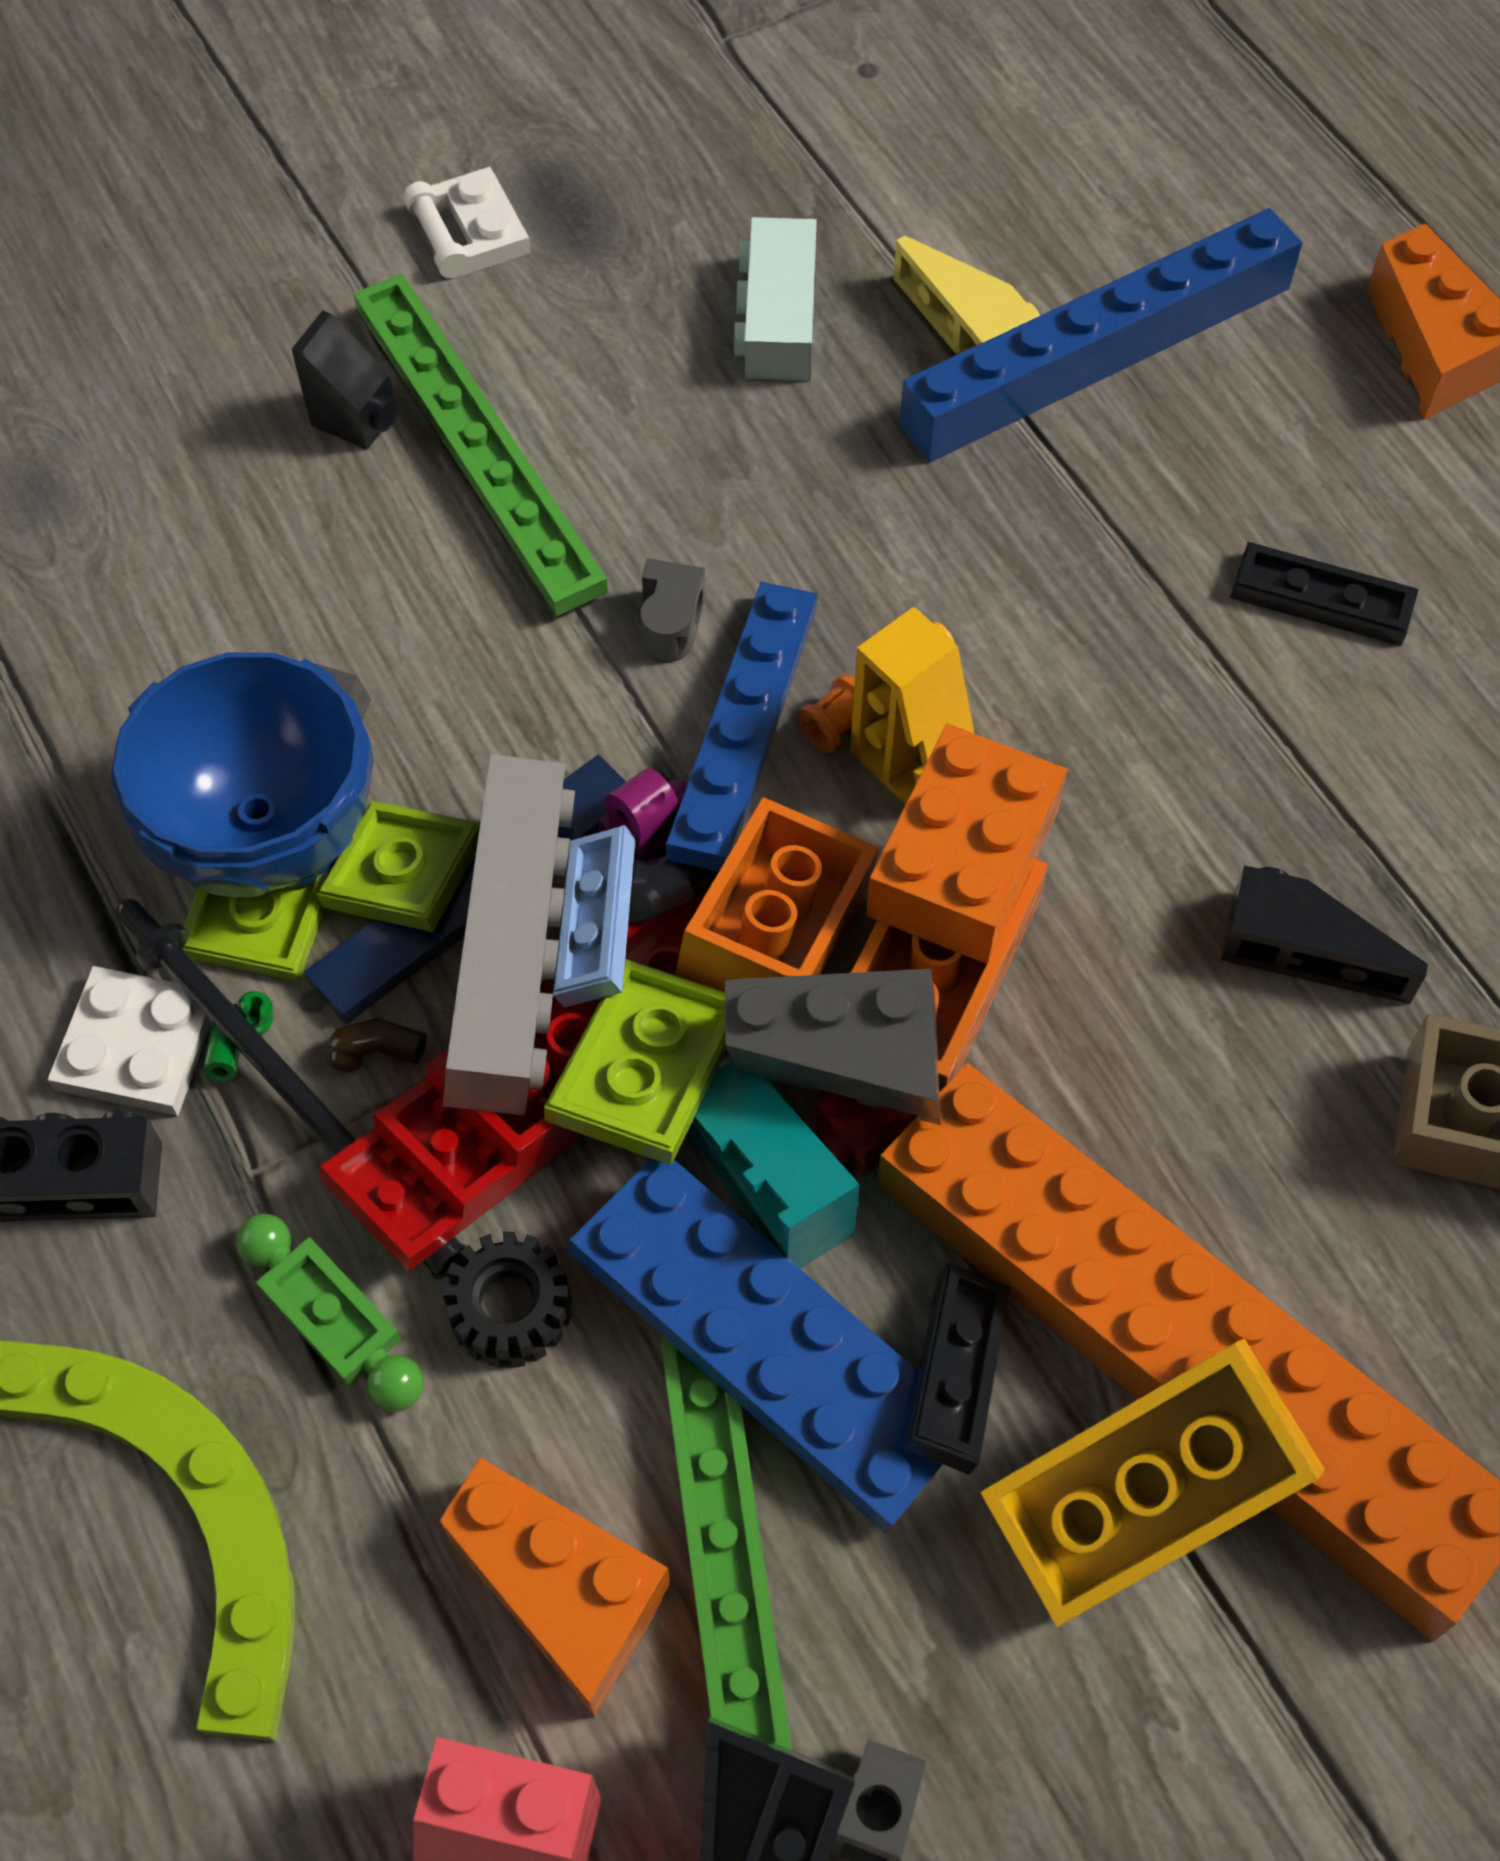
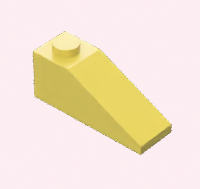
M907 236L896 240L893 279L956 355L1040 316L1036 307L1030 302L1026 303L1012 285Z

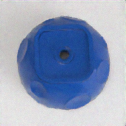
M227 652L180 667L158 684L153 682L128 707L130 715L119 729L110 782L123 820L130 829L135 844L161 870L186 880L197 890L227 897H257L278 889L311 884L316 881L318 876L327 872L334 865L338 856L353 841V835L364 815L370 791L373 769L372 746L355 701L337 684L335 675L305 658L300 662L277 653ZM266 813L260 819H251L255 814Z

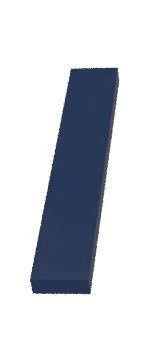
M599 754L564 779L563 789L575 790L571 828L558 826L557 837L567 838L571 841L598 833V819L607 813L604 803L605 796L626 782ZM476 855L433 932L374 919L304 971L307 982L345 1024L349 1023L465 935Z

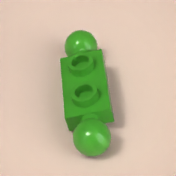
M257 1214L248 1218L237 1232L236 1248L243 1261L250 1266L271 1269L256 1282L264 1296L348 1387L366 1372L369 1375L367 1381L369 1395L378 1407L390 1412H400L412 1407L422 1394L424 1378L420 1367L412 1359L402 1355H388L387 1352L402 1340L395 1327L310 1237L292 1251L290 1249L291 1234L283 1220L271 1214Z

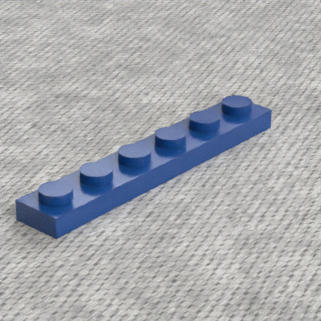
M760 582L667 840L666 860L719 872L740 837L816 612L818 593Z

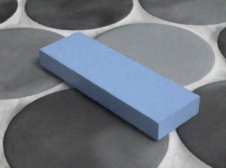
M625 825L569 842L553 996L564 1008L622 993L636 839Z

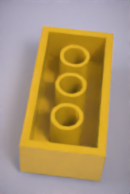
M1242 1339L980 1493L1056 1627L1313 1483L1319 1479L1325 1469L1246 1340Z

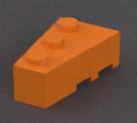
M1425 223L1382 243L1366 292L1388 341H1395L1403 359L1400 368L1405 379H1412L1421 399L1418 408L1423 419L1425 420L1499 383L1500 299Z
M480 1457L441 1517L442 1527L456 1550L502 1606L509 1611L549 1663L560 1673L590 1713L596 1717L671 1588L668 1567Z

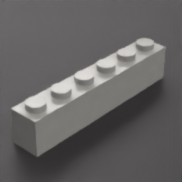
M490 754L446 1065L444 1107L525 1116L528 1089L542 1090L547 1050L534 1048L535 1033L548 1034L553 994L540 993L541 978L554 980L559 941L546 939L547 926L560 927L564 889L552 887L553 875L565 877L570 839L557 837L558 826L571 828L575 790L563 789L566 763Z

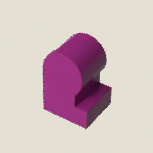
M645 768L605 796L604 803L607 813L598 819V833L623 825L629 829L636 838L634 859L638 860L666 851V843L679 810L678 799L669 783L654 769ZM656 832L658 837L646 845L651 836Z

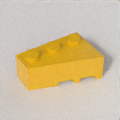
M915 606L857 647L850 752L905 805L945 724L948 723L974 733L958 646L955 644L950 632L942 624L931 622Z

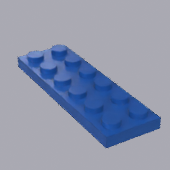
M650 1159L569 1240L567 1251L885 1534L941 1468L942 1464L903 1450L919 1371L675 1160L672 1165Z

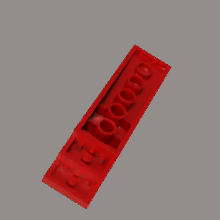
M712 883L702 889L696 899L646 921L629 922L625 959L675 975L684 931ZM547 979L541 983L540 993L553 994L554 980ZM553 996L548 1034L535 1033L534 1048L547 1050L542 1090L528 1089L525 1116L444 1107L443 1098L448 1048L427 1063V1076L425 1079L374 1114V1127L372 1130L320 1166V1180L408 1272L484 1215L583 1136V1134L544 1121V1106L602 998L564 1008Z

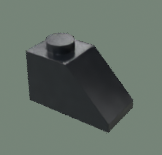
M322 310L291 349L310 424L317 429L368 450L378 435L391 427L396 417L397 404L394 400L390 375L333 314Z

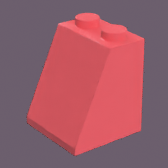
M436 1737L413 1819V1861H589L603 1800L593 1776L590 1774Z

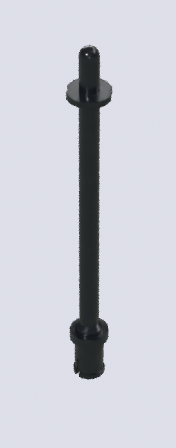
M132 898L121 900L116 908V913L123 924L143 944L136 954V961L139 966L144 970H156L163 966L334 1156L355 1142L357 1139L183 951L189 936L185 927L182 924L172 923L162 927L137 900ZM454 1237L423 1260L422 1263L432 1272L431 1275L436 1280L442 1279L447 1276V1271L452 1262L457 1265L463 1262L460 1251L466 1245L460 1243Z

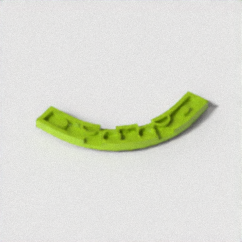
M0 1340V1417L56 1422L80 1426L106 1434L149 1456L181 1489L195 1512L206 1538L213 1564L216 1588V1626L213 1648L196 1730L203 1735L276 1742L293 1646L295 1587L293 1573L289 1566L287 1546L281 1528L280 1515L266 1483L244 1448L225 1425L194 1396L165 1377L133 1362L100 1352L77 1348Z

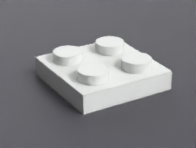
M93 966L47 1080L54 1091L178 1116L213 1021L178 983Z

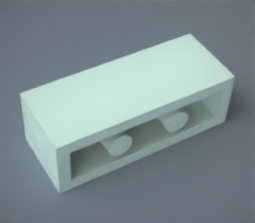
M752 217L750 240H740L739 274H748V281L737 282V314L746 315V322H735L734 356H745V379L811 381L817 219Z

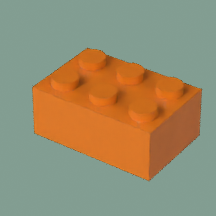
M946 723L870 876L866 916L988 964L1057 815L1068 769Z
M762 797L684 931L675 976L725 992V980L822 975L866 892L879 847Z

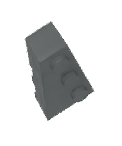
M931 969L725 980V1045L736 1071L814 1092L820 1089L857 1099L858 1104L879 1109V1106H884L919 1116L922 1121L941 1126L936 1006Z

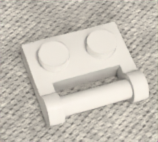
M491 167L431 186L426 182H415L409 185L403 192L402 199L412 216L418 217L435 250L434 262L440 274L445 278H456L531 253L529 237ZM450 209L468 245L461 246L458 243H454L438 212Z

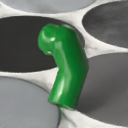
M259 991L246 992L233 1005L263 1036L267 1033L274 1020L273 1003L264 993ZM213 1023L203 1073L212 1081L220 1083L230 1082L236 1077L240 1051Z

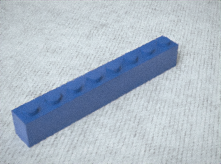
M1267 208L903 380L899 426L929 463L1289 290L1303 242L1271 208Z

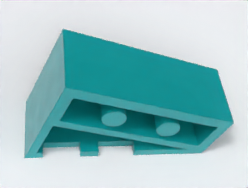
M732 1061L717 1069L687 1134L751 1226L801 1269L854 1235L857 1207L859 1206V1183L783 1099L782 1093L775 1081L736 1071Z

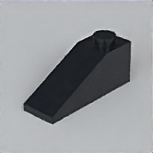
M1244 865L1232 897L1221 961L1411 1004L1427 975L1428 964L1308 879L1290 876L1278 868H1255Z

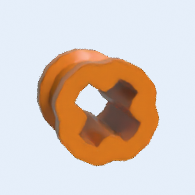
M849 674L839 675L832 681V690L814 705L805 704L796 712V720L802 733L815 747L825 753H832L841 745V736L852 727L855 677Z

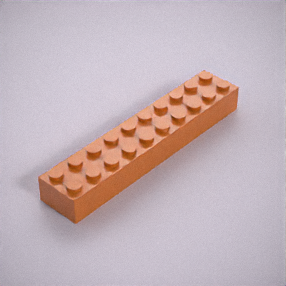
M967 1062L939 1092L941 1126L922 1121L917 1116L880 1155L877 1187L988 1278L1009 1286V1295L1137 1400L1230 1345L1245 1339L1325 1469L1318 1480L1269 1508L1432 1642L1456 1625L1500 1565V1480Z

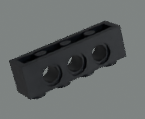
M121 1110L107 1112L102 1118L75 1119L70 1115L62 1113H43L38 1115L35 1120L8 1121L0 1117V1222L156 1217L162 1141L148 1117H142L137 1113ZM87 1155H97L94 1163L88 1168L81 1171H72L74 1165L81 1158ZM21 1157H29L28 1162L23 1168L6 1174V1170L12 1162Z

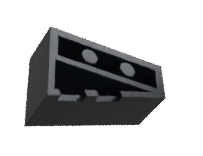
M710 1716L707 1721L700 1861H827L855 1785L853 1775Z

